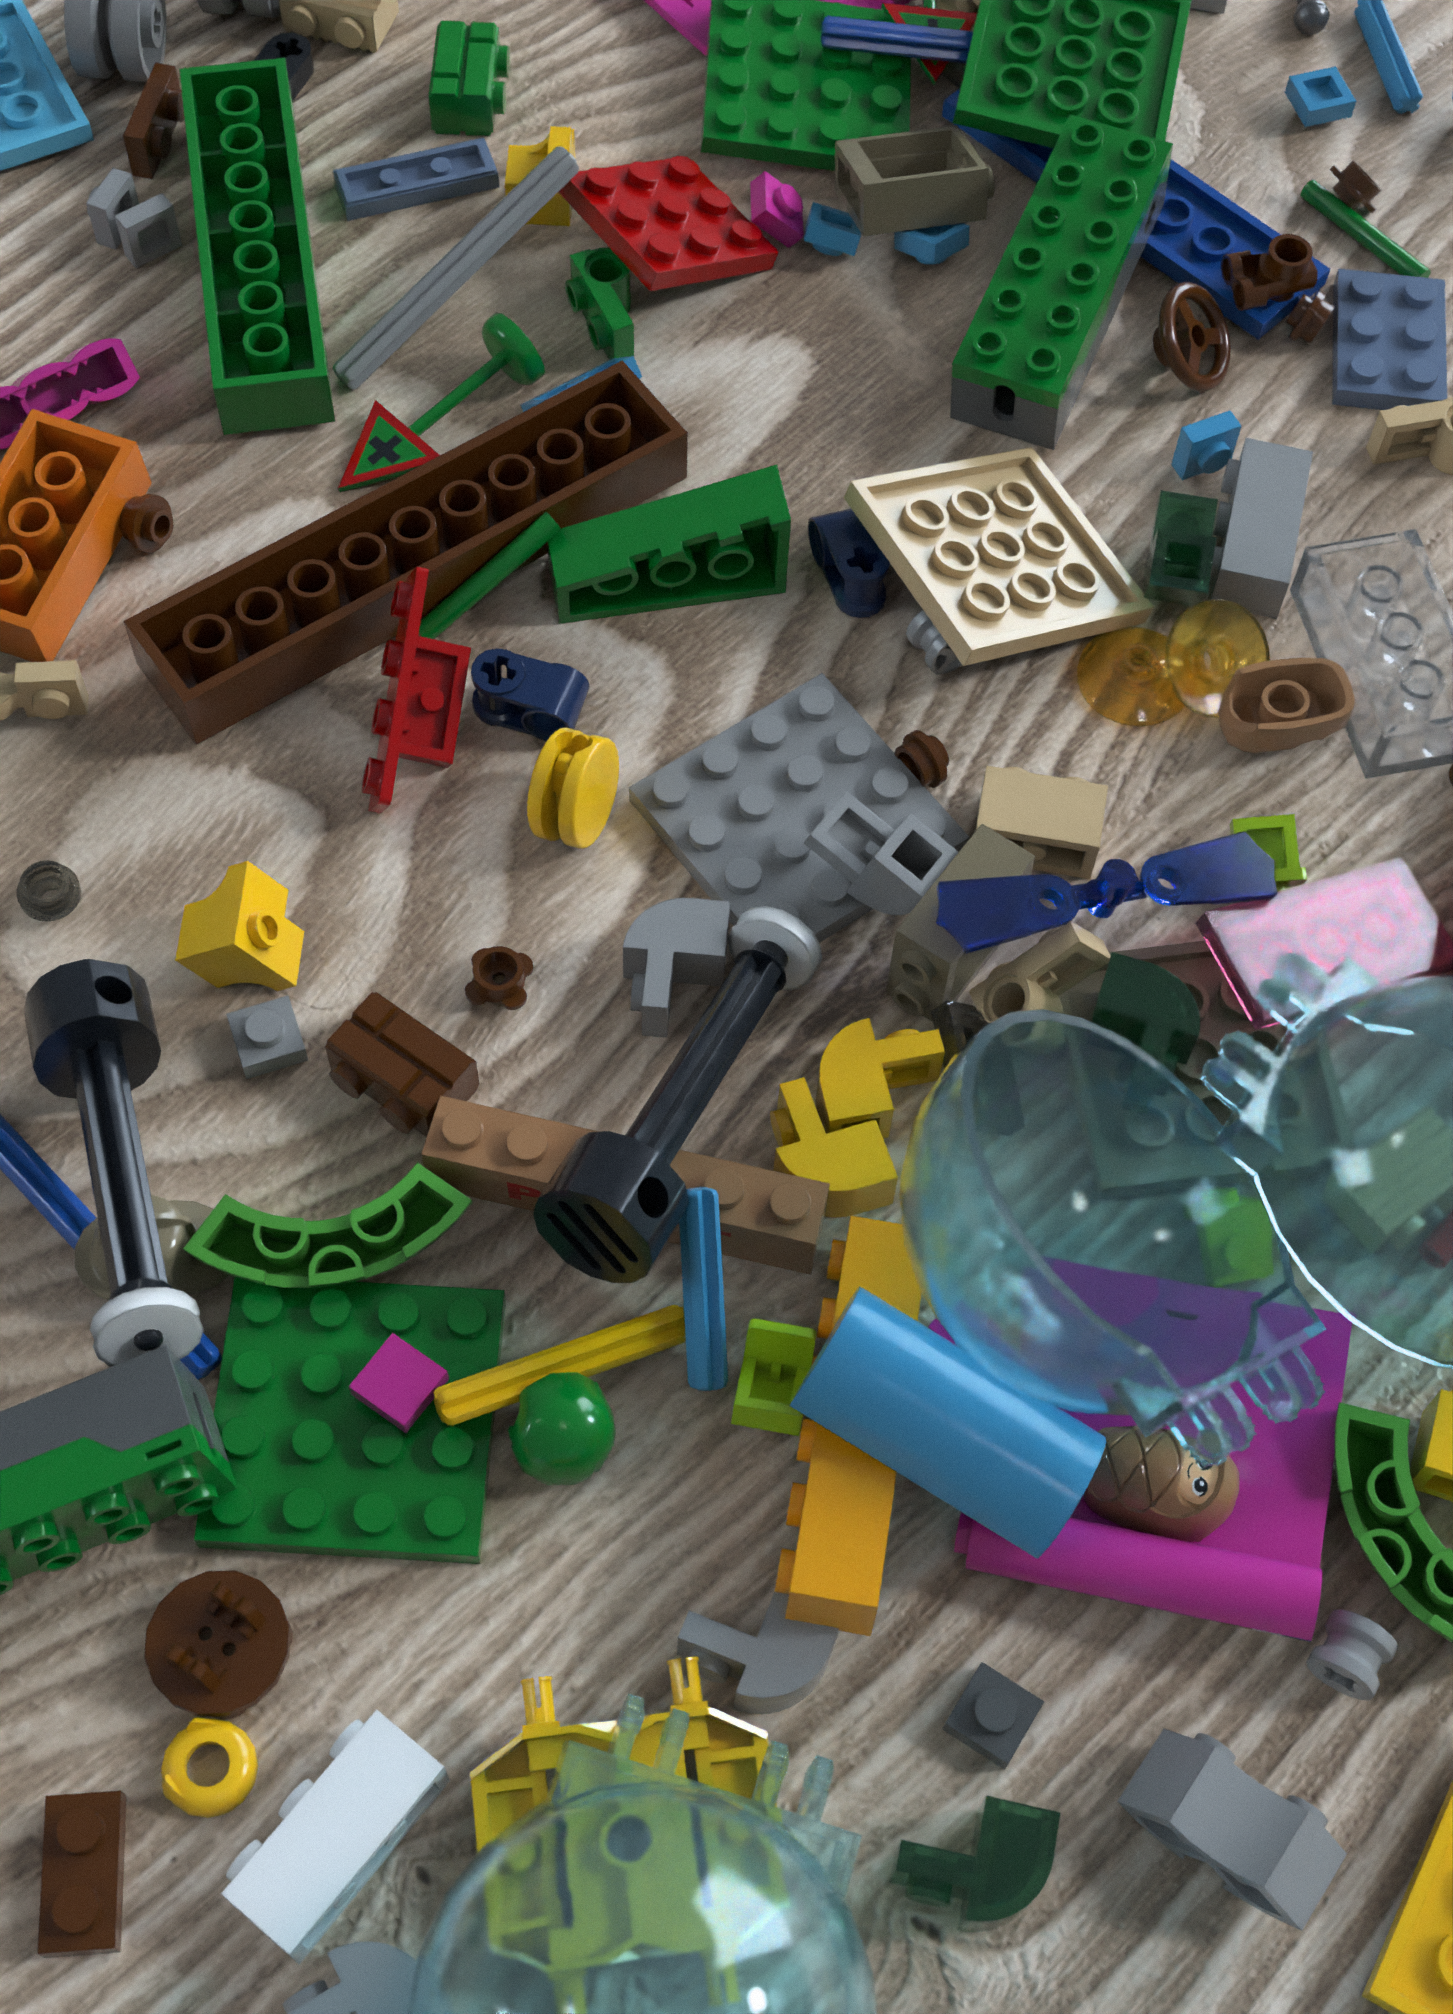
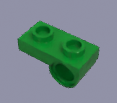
M607 247L594 250L587 249L570 255L571 279L565 282L566 294L575 313L582 312L587 320V330L594 348L597 351L603 349L609 360L634 356V323L628 315L631 308L630 269Z

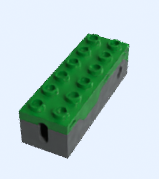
M1069 115L952 362L950 418L1054 450L1164 205L1173 143Z
M167 1345L0 1411V1595L13 1588V1580L37 1570L41 1572H55L78 1563L83 1558L82 1552L106 1542L123 1544L139 1539L151 1530L150 1524L176 1513L179 1516H191L207 1511L219 1502L220 1495L237 1489L206 1389Z

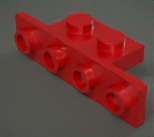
M418 566L410 573L406 582L398 581L394 589L390 615L391 617L399 618L396 641L388 639L381 664V675L390 677L386 699L378 698L371 726V733L380 736L377 758H368L362 780V793L370 795L368 811L380 814L391 805L398 758L445 768L453 764L471 647L418 636L429 569Z

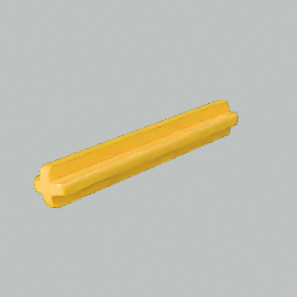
M670 1305L437 1387L433 1393L436 1411L442 1422L453 1426L520 1402V1393L528 1385L550 1373L578 1372L585 1377H590L685 1343L684 1307Z

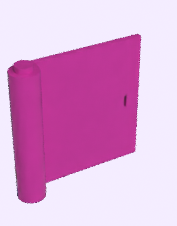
M1029 1256L1006 1376L1097 1432L1105 1427L1122 1426L1169 1429L1201 1437L1219 1446L1229 1453L1240 1473L1239 1494L1231 1515L1221 1526L1200 1542H1187L1138 1532L1120 1526L1094 1513L1085 1503L1082 1496L1063 1529L1038 1559L962 1512L958 1522L954 1552L967 1555L965 1566L967 1570L1311 1642L1317 1620L1322 1586V1569L1319 1568L1334 1463V1430L1339 1402L1342 1403L1353 1315Z

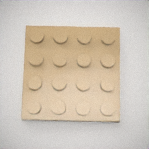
M1033 447L852 480L845 493L844 499L963 666L1143 624L1154 609L1152 603Z

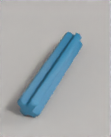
M1358 0L1359 6L1355 9L1354 14L1395 112L1403 114L1407 111L1411 113L1417 111L1420 107L1419 102L1423 99V94L1384 1Z
M695 1187L687 1189L689 1204L679 1222L688 1384L691 1388L699 1391H712L726 1387L729 1381L719 1194L715 1189Z

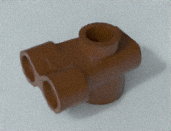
M1283 234L1275 237L1270 242L1267 253L1251 255V251L1246 250L1225 254L1221 260L1223 280L1232 287L1234 302L1239 311L1264 307L1270 299L1276 302L1288 301L1296 292L1314 288L1318 276L1317 269L1311 259L1313 255L1311 245L1304 238L1294 234Z

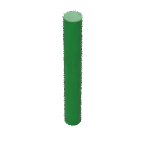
M1312 179L1303 187L1300 193L1302 199L1398 274L1429 277L1431 270L1317 181Z
M547 511L422 618L419 634L422 637L436 639L562 530Z

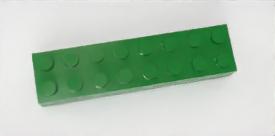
M285 58L180 68L212 384L223 434L228 435L335 422L297 130Z

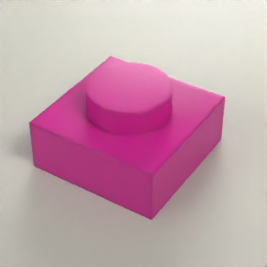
M764 171L750 182L751 222L790 248L804 237L802 198L792 186L782 184Z

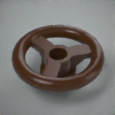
M1182 282L1173 286L1165 295L1160 307L1159 326L1153 334L1155 354L1160 363L1166 368H1171L1175 376L1184 385L1195 391H1210L1223 381L1230 363V337L1224 315L1212 295L1200 285L1192 282ZM1186 299L1193 301L1199 306L1206 316L1210 328H1205L1199 320L1195 319ZM1207 347H1214V360L1210 371L1205 375L1199 374L1201 352H1204Z

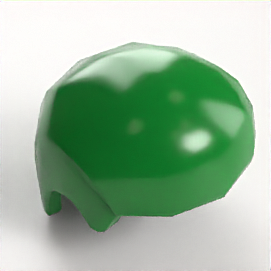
M578 1372L550 1373L528 1385L520 1393V1408L515 1424L508 1428L509 1438L512 1441L511 1448L521 1471L547 1485H575L590 1479L593 1473L600 1471L614 1446L616 1435L611 1407L598 1383Z

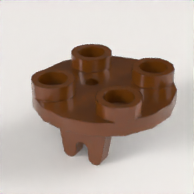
M236 1570L206 1571L180 1582L159 1602L146 1628L144 1658L153 1684L174 1707L199 1717H216L221 1720L233 1719L240 1716L247 1708L256 1705L278 1683L290 1657L293 1631L280 1599L261 1580ZM211 1630L212 1636L210 1639L204 1641L200 1639L203 1631ZM233 1645L236 1647L233 1655L225 1656L223 1654L227 1646Z

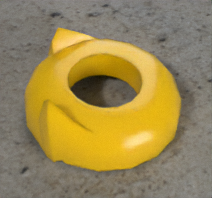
M202 1717L193 1718L188 1722L186 1728L175 1735L165 1750L161 1766V1783L164 1796L172 1801L175 1806L192 1816L211 1818L229 1813L244 1802L255 1785L259 1767L255 1746L246 1732L230 1721ZM217 1745L226 1750L229 1755L230 1765L228 1772L223 1780L216 1785L208 1787L198 1786L190 1781L188 1777V1761L191 1755L200 1747Z

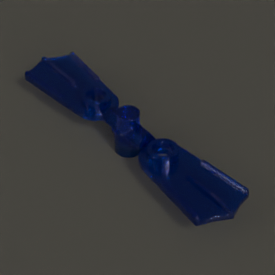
M1239 832L1150 857L1140 870V881L1134 868L1128 862L1121 859H1110L1105 862L1096 879L1090 880L1088 883L1072 886L1064 879L1049 874L941 881L936 888L938 896L936 924L941 925L963 948L964 953L967 954L1066 925L1075 918L1080 909L1088 908L1092 915L1098 918H1108L1113 914L1118 905L1127 901L1148 898L1146 893L1155 902L1169 906L1272 900L1277 895L1274 877L1275 861L1246 832ZM1158 879L1168 881L1174 889L1164 887ZM1040 899H1047L1053 902L1057 909L1045 907L1040 902Z

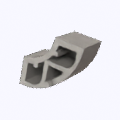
M1163 1729L1117 1802L1141 1826L1181 1859L1188 1855L1208 1863L1226 1882L1223 1887L1225 1890L1262 1912L1302 1931L1347 1855L1325 1829L1328 1823L1325 1815L1302 1798L1289 1795L1287 1799H1284L1258 1783L1234 1764L1236 1760L1234 1754L1215 1738L1204 1733H1197L1193 1739Z

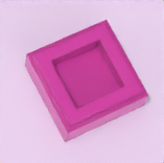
M392 1333L349 1385V1390L352 1396L404 1433H407L434 1399L433 1393L436 1388L445 1385L449 1380L447 1370Z

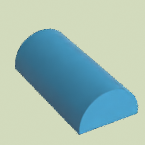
M861 1286L857 1288L848 1301L789 1405L1037 1559L1052 1544L1074 1512L1098 1467L1106 1444V1437Z

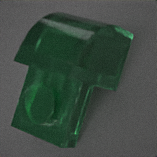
M1160 491L1150 550L1144 570L1142 586L1144 598L1202 607L1209 590L1217 539L1212 537L1218 499Z
M1112 952L1100 987L1087 1036L1136 1050L1121 1106L1147 1113L1155 1091L1168 1093L1177 1062L1187 1065L1199 1037L1200 1014L1190 990L1174 974L1158 965Z
M986 1795L977 1811L970 1855L901 1840L895 1851L889 1883L906 1886V1898L926 1905L948 1907L951 1897L962 1899L958 1931L984 1932L1002 1927L1017 1918L1043 1889L1052 1869L1061 1813Z

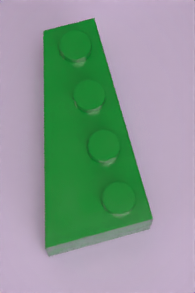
M778 465L769 466L561 528L562 530L547 542L548 569L559 624L786 593L791 517Z

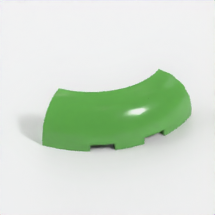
M418 1162L401 1181L377 1199L351 1210V1214L326 1220L304 1221L303 1218H289L268 1214L248 1207L225 1194L183 1250L214 1269L257 1284L283 1288L337 1286L372 1277L415 1257L435 1243L455 1225L473 1204V1201Z
M1339 1402L1334 1430V1461L1343 1508L1355 1539L1370 1566L1388 1590L1408 1611L1431 1630L1453 1643V1550L1451 1548L1447 1549L1431 1530L1419 1508L1420 1501L1415 1492L1408 1460L1410 1419Z

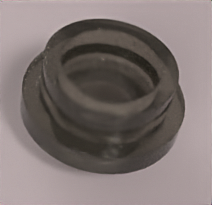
M45 860L32 864L23 872L17 886L16 895L21 909L27 916L38 921H55L69 915L77 907L81 898V885L76 874L70 868L55 861ZM48 891H59L51 897L41 898Z

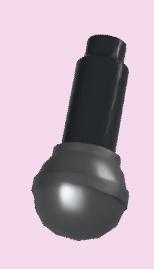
M1297 0L1298 6L1294 13L1296 28L1302 34H1318L1325 28L1329 20L1327 5L1320 0Z

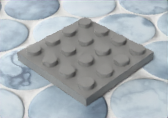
M823 673L629 787V801L711 900L730 901L729 921L733 926L737 924L740 915L748 909L768 906L782 909L799 918L813 931L819 943L873 909L849 895L846 890L852 882L804 844L811 832L845 791L850 793L894 830L911 813L958 852L969 840L966 832L931 793L920 784V781L895 756V753Z

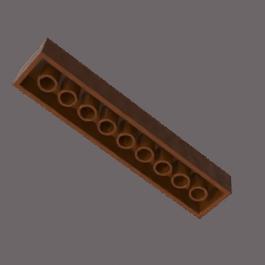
M622 360L126 619L123 622L136 663L197 745L383 644L388 639L397 636L399 618L391 617L390 615L394 589L398 581L406 582L407 577L416 566L429 569L422 619L546 511L560 528H564L632 508L686 479L688 432ZM547 543L513 572L546 555Z

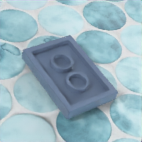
M1338 268L1333 283V305L1335 307L1333 309L1332 405L1387 410L1399 405L1411 406L1446 399L1445 280Z

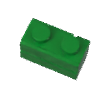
M441 20L437 24L428 96L431 128L436 134L459 135L461 131H464L466 135L490 136L494 132L495 114L505 115L506 85L505 82H499V78H509L510 53L509 45H500L499 27L494 22H471L470 26H467L464 21Z

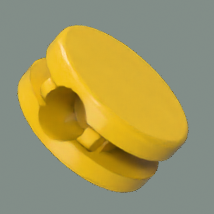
M566 727L556 730L548 738L535 763L527 798L528 823L530 830L536 837L548 841H556L561 838L565 845L578 849H585L596 841L609 818L618 786L619 755L617 747L611 739L598 735L588 736L581 731Z

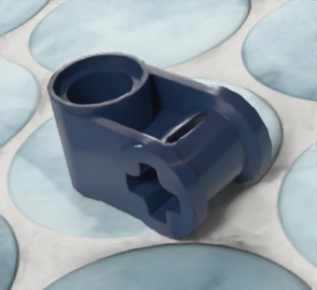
M851 508L811 517L808 521V537L811 551L816 564L824 573L835 598L836 605L845 614L857 618H865L877 614L884 607L886 601V588L882 580L888 574L890 562Z
M495 648L484 651L476 657L471 668V679L476 688L472 697V707L475 715L488 725L500 726L533 735L545 742L560 728H575L590 688L587 678L573 667L559 663H548L515 654L507 649ZM502 665L506 666L507 678H502ZM490 698L495 699V710L490 708Z

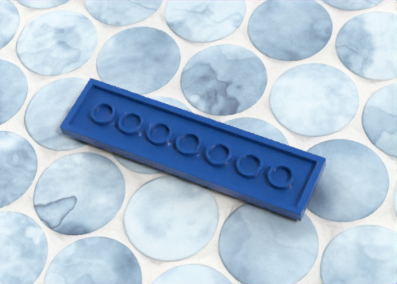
M960 88L944 99L942 116L951 123L953 122ZM954 124L1036 183L1054 149ZM1171 159L1164 205L1140 256L1177 283L1192 282L1206 289L1215 299L1225 317L1258 340L1291 313L1303 294L1311 297L1326 284L1330 272L1329 267L1312 256L1311 259L1318 272L1314 288L1296 292L1290 300L1285 302H1276L1270 299L1264 307L1239 311L1234 302L1232 287L1227 285L1222 277L1221 260L1223 255L1250 250L1251 255L1267 253L1270 242L1281 234Z

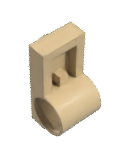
M1453 397L1442 401L1411 406L1399 405L1391 409L1381 410L1366 446L1373 465L1428 456L1434 467L1443 473L1453 475Z
M1069 921L1063 926L1046 932L1040 938L1039 943L1013 961L1003 963L994 968L988 978L969 990V993L977 1011L982 1013L984 1019L989 1024L1026 1043L1040 1044L1049 1040L1061 1025L1063 1006L1059 996L1112 961V958L1101 938Z

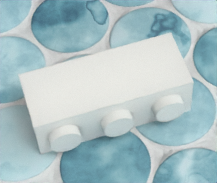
M377 1709L365 1724L357 1719L341 1733L329 1752V1755L334 1759L333 1762L315 1783L310 1779H306L291 1792L278 1812L283 1821L263 1844L258 1840H254L247 1845L236 1857L226 1873V1877L231 1882L221 1894L299 1965L450 1781L445 1767Z

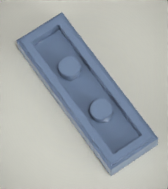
M484 137L332 170L334 185L347 221L500 187L499 173Z

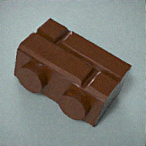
M377 992L369 994L353 1012L352 1018L345 1020L327 1040L325 1046L331 1068L329 1075L333 1082L353 1098L358 1099L364 1093L381 1105L379 1111L386 1121L404 1134H409L415 1129L427 1137L440 1096L468 1101L477 1091L479 1085L477 1063L473 1058Z

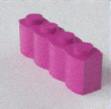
M110 338L85 345L70 353L62 362L46 364L28 371L20 376L11 386L0 387V449L10 447L31 409L70 420L79 414L86 405L114 399L130 390L140 376L122 340Z

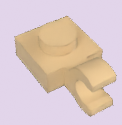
M77 660L15 663V674H3L0 672V721L8 718L16 709L24 707L27 717L59 719L70 715H88L89 694Z

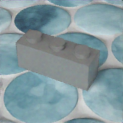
M1246 438L1239 460L1228 459L1221 492L1230 494L1229 503L1220 501L1212 535L1222 537L1220 547L1211 545L1203 577L1205 580L1213 581L1209 605L1277 619L1290 584L1313 451Z

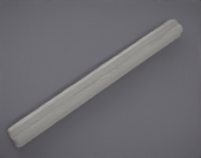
M562 146L556 147L334 363L333 370L338 379L348 388L354 390L374 373L578 173L579 167L574 156Z

